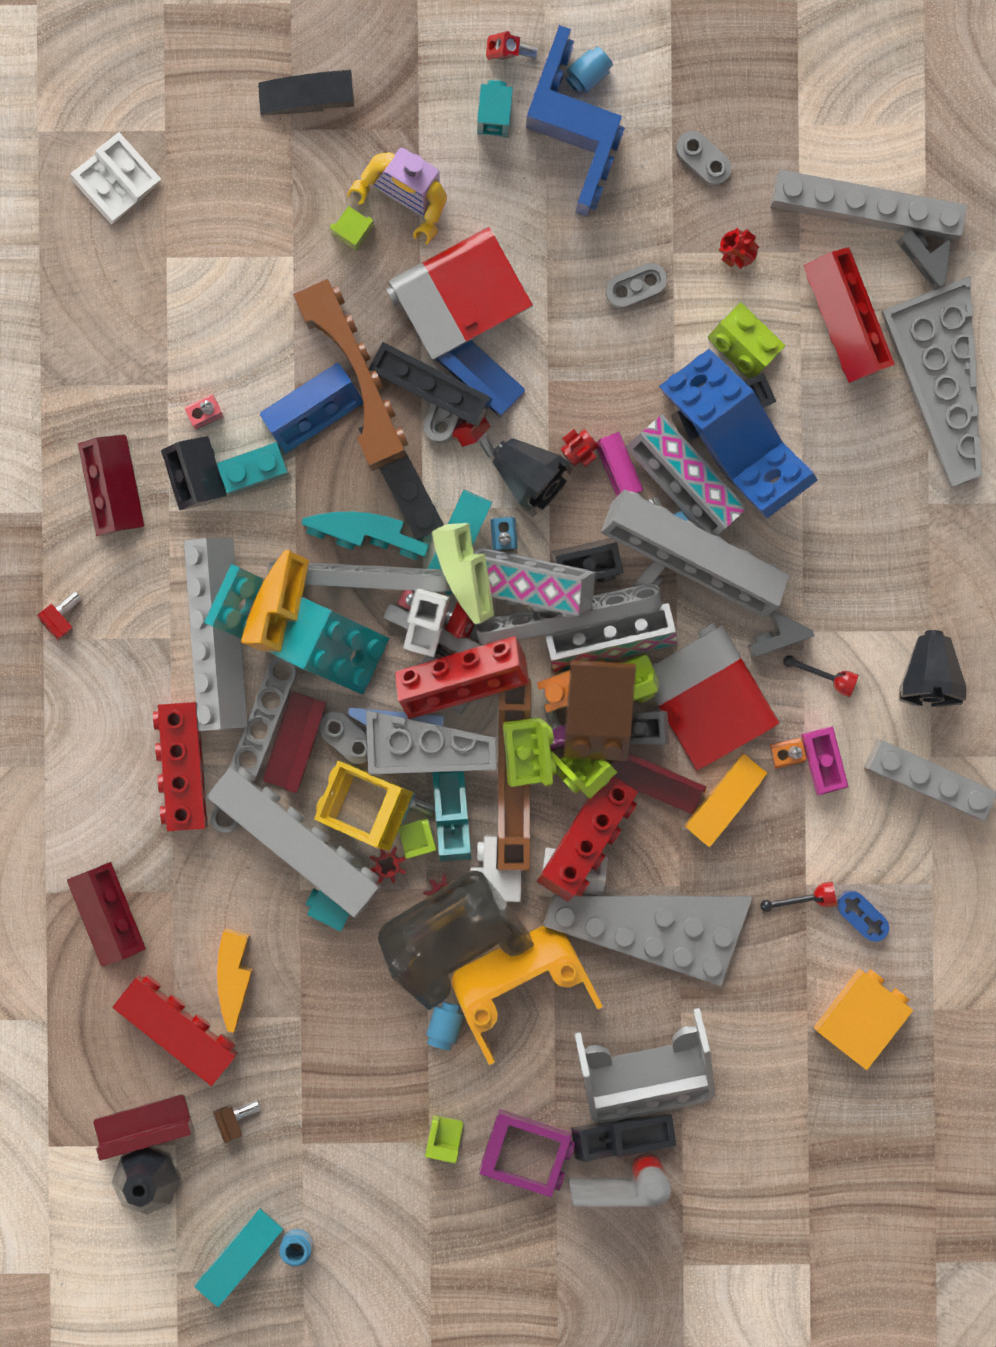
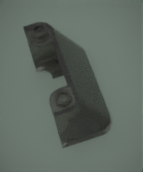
M478 870L464 874L391 919L382 926L378 934L379 945L392 979L428 1010L442 1003L450 994L451 983L448 974L499 944L501 949L509 956L520 955L535 946L530 933L491 881Z

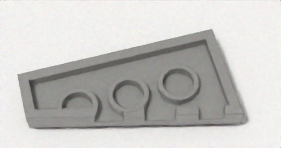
M366 710L368 774L496 770L495 737Z

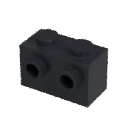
M208 436L179 441L161 450L179 511L207 505L227 496L216 464L215 453Z
M612 538L551 551L553 563L595 572L597 582L610 581L616 578L615 575L624 573L617 541Z

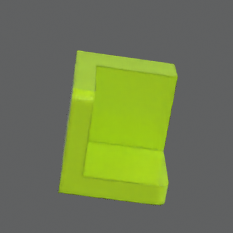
M348 205L337 223H332L329 229L331 234L357 251L375 224L372 218L369 216L367 218Z
M428 818L400 826L399 834L406 859L437 849Z
M433 1115L425 1157L456 1164L463 1122Z

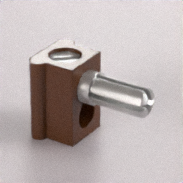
M257 1101L232 1109L231 1105L213 1111L224 1143L242 1136L237 1121L260 1111Z

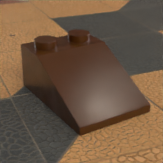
M571 660L563 731L564 758L628 760L636 664Z

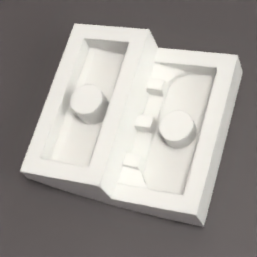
M120 132L95 150L94 156L70 174V179L111 225L130 211L161 182V178Z

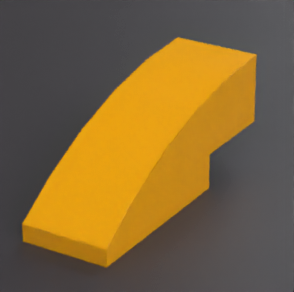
M284 550L273 565L254 600L241 643L260 651L281 652L287 621H297L309 565L308 559L290 550Z
M742 753L683 826L710 847L750 798L767 772Z
M225 928L222 932L218 951L217 986L221 1013L228 1032L234 1033L253 968L241 965L250 935Z

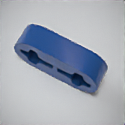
M852 890L840 894L837 899V910L863 937L877 942L887 936L889 932L887 919L863 895ZM856 897L859 901L856 905L862 911L859 916L852 910H849L847 913L845 912L847 905L844 901L847 898L854 900ZM866 916L874 922L880 919L879 928L881 931L879 934L875 932L867 933L870 927L863 921Z

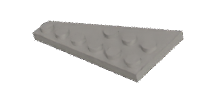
M971 276L881 312L950 488L982 475L977 418L979 415L976 400L975 343L972 329L973 308L970 293Z
M553 895L543 925L722 986L752 896L581 895L579 898L575 895L567 902L561 897Z

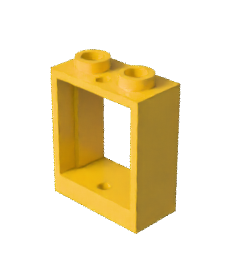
M338 761L329 773L328 786L324 795L317 802L314 820L371 846L390 851L414 792L374 774H368L367 771L356 766ZM354 776L388 790L371 833L337 819Z

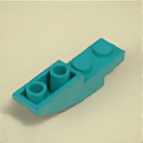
M354 511L329 512L305 517L301 522V525L308 527L307 534L320 539H324L325 534L337 538L336 545L352 551L355 545L362 548L366 536L371 537L370 544L386 550L389 545L401 549L399 555L417 561L418 556L425 558L429 549V544L401 534L404 526L403 521L383 515Z

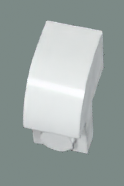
M420 588L416 590L407 621L410 624L403 649L431 657L436 655L443 625L446 622L449 610L450 597Z
M484 835V842H478L477 861H483V866H471V877L476 888L483 895L493 900L520 902L521 870H498V867H496L497 835Z

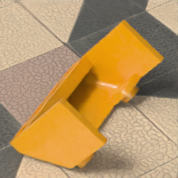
M541 925L459 967L453 973L451 980L453 991L489 1065L495 1063V1055L483 1032L491 1029L497 1021L498 1013L492 999L549 970L553 980L559 986L573 987L583 982L597 1010L603 1007L567 934Z

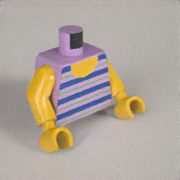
M401 147L395 154L389 152L375 155L361 174L362 180H356L352 184L347 197L349 198L354 191L360 193L362 196L358 202V205H360L370 193L369 185H373V188L426 219L415 229L413 237L417 239L424 232L427 235V241L425 242V245H427L438 233L435 223L439 222L447 201V193L440 183L439 170L424 161L419 155L413 154Z

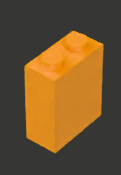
M859 968L813 1028L864 1069L868 1070L913 1012V1009L906 1005L910 999L899 990L894 988L890 992L884 988L882 984L885 980L872 969L865 973Z

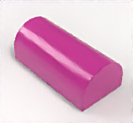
M620 432L598 440L596 442L599 446L597 452L616 497L624 490L635 493L644 491Z
M830 726L802 733L801 737L816 795L849 788L834 727Z

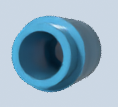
M598 46L593 50L588 49L566 69L569 75L566 81L577 93L582 90L587 94L610 73L609 69L613 66V63L608 55Z
M443 1001L441 1006H434L426 1033L429 1036L427 1044L440 1049L451 1050L452 1045L457 1043L464 1020V1014L459 1012L461 1008L459 1005Z
M292 1229L288 1231L280 1245L281 1259L287 1265L294 1267L305 1264L311 1256L313 1240L305 1230ZM291 1243H298L302 1245V1248L294 1249Z

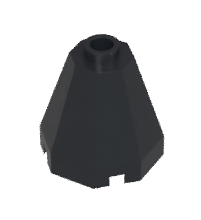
M514 438L507 442L505 440L501 441L492 453L495 457L492 463L522 509L532 517L538 514L535 510L536 507H539L541 510L545 509L565 486L567 480L562 477L565 471L570 475L573 470L570 462L561 455Z
M927 630L924 632V635L919 636L916 640L899 687V701L914 706H923L922 701L932 703L931 707L962 705L963 701L966 700L967 687L950 637L944 636L943 631Z
M150 1146L126 1153L120 1157L111 1183L122 1206L148 1215L171 1204L181 1176L178 1169L176 1170L170 1153Z

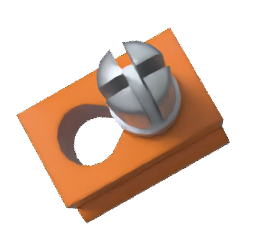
M800 738L769 744L775 769L804 763L807 760L803 741ZM780 750H785L787 754L783 760L778 758Z

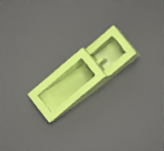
M469 523L446 524L433 530L434 545L442 571L463 610L474 624L482 623L493 617L494 610L485 554L473 553Z

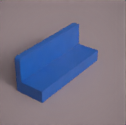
M472 340L436 359L460 382L490 396L493 400L489 408L500 418L525 392L524 387Z
M335 363L260 412V416L286 454L362 405L363 399L341 365Z

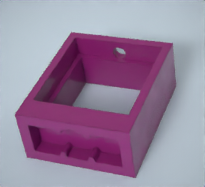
M498 1109L479 1167V1174L552 1198L554 1189L558 1191L561 1189L565 1172H562L561 1168L564 1159L570 1160L575 1142L570 1141L571 1133L569 1131ZM509 1125L560 1142L546 1184L495 1168Z

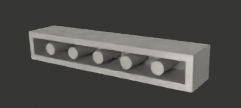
M781 169L775 178L770 207L904 233L911 229L915 234L919 232L922 236L946 241L951 239V242H956L962 236L967 205Z
M624 490L611 502L601 530L602 534L764 618L780 606L789 575L780 571L777 566L755 558L750 552L732 546L720 536L711 535L698 528L695 523L685 521L671 514L668 509L646 501L635 492Z
M202 538L184 541L198 731L248 727L241 639L204 623L230 565H235L234 539Z
M241 766L238 770L235 767H229L206 797L354 918L359 917L382 888L377 883L379 877L366 866L362 870L352 863L355 857L343 847L339 846L336 850L327 842L330 837L316 826L311 829L304 824L303 820L305 817L292 806L288 810L278 802L281 797L267 786L261 789L254 783L256 777L246 768Z

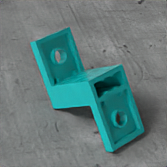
M231 564L204 623L242 639L252 605L265 579ZM302 597L297 621H287L281 652L270 653L306 671L363 695L390 638ZM246 598L244 607L239 611L240 603ZM356 650L354 658L350 661L352 653Z

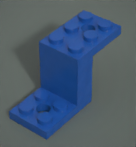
M559 25L527 113L525 128L595 153L575 213L587 217L590 209L595 211L597 209L604 188L599 186L600 179L607 181L614 157L609 154L611 149L618 150L625 127L620 125L621 115L558 93L564 72L560 70L561 65H568L574 45V40L570 39L571 29Z
M710 349L698 355L692 362L659 385L663 394L694 425L722 474L766 519L818 481L814 472L782 442L754 391ZM780 477L776 482L771 483L773 479Z

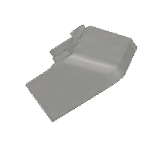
M700 1008L693 1009L695 1027L685 1026L680 1028L672 1036V1045L611 1057L610 1051L600 1045H591L584 1049L581 1033L575 1034L589 1110L593 1121L608 1123L701 1104L714 1097L715 1087L711 1053Z

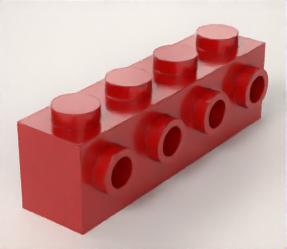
M850 247L831 251L804 264L807 281L812 287L818 302L819 312L824 318L830 333V340L835 346L842 371L846 375L848 382L851 383L894 366V360Z
M516 636L395 672L398 702L408 719L529 684L525 653Z
M196 702L157 705L158 711H153L154 730H159L160 743H155V755L157 762L162 761V774H158L157 777L159 793H164L165 806H160L161 825H166L167 832L205 829L208 827L202 740L201 731H198Z
M613 776L593 797L587 798L536 882L567 902L575 895L580 898L590 881L585 879L591 869L596 871L606 856L601 853L607 843L612 845L622 829L617 826L623 817L628 819L637 806V803L633 800L638 791Z
M139 974L112 1008L212 1087L236 1057L238 1052L233 1049L236 1045L225 1035L220 1034L218 1037L210 1031L211 1025L198 1014L193 1017L185 1011L186 1005L179 998L172 994L168 997L159 990L161 985L149 975L143 977Z

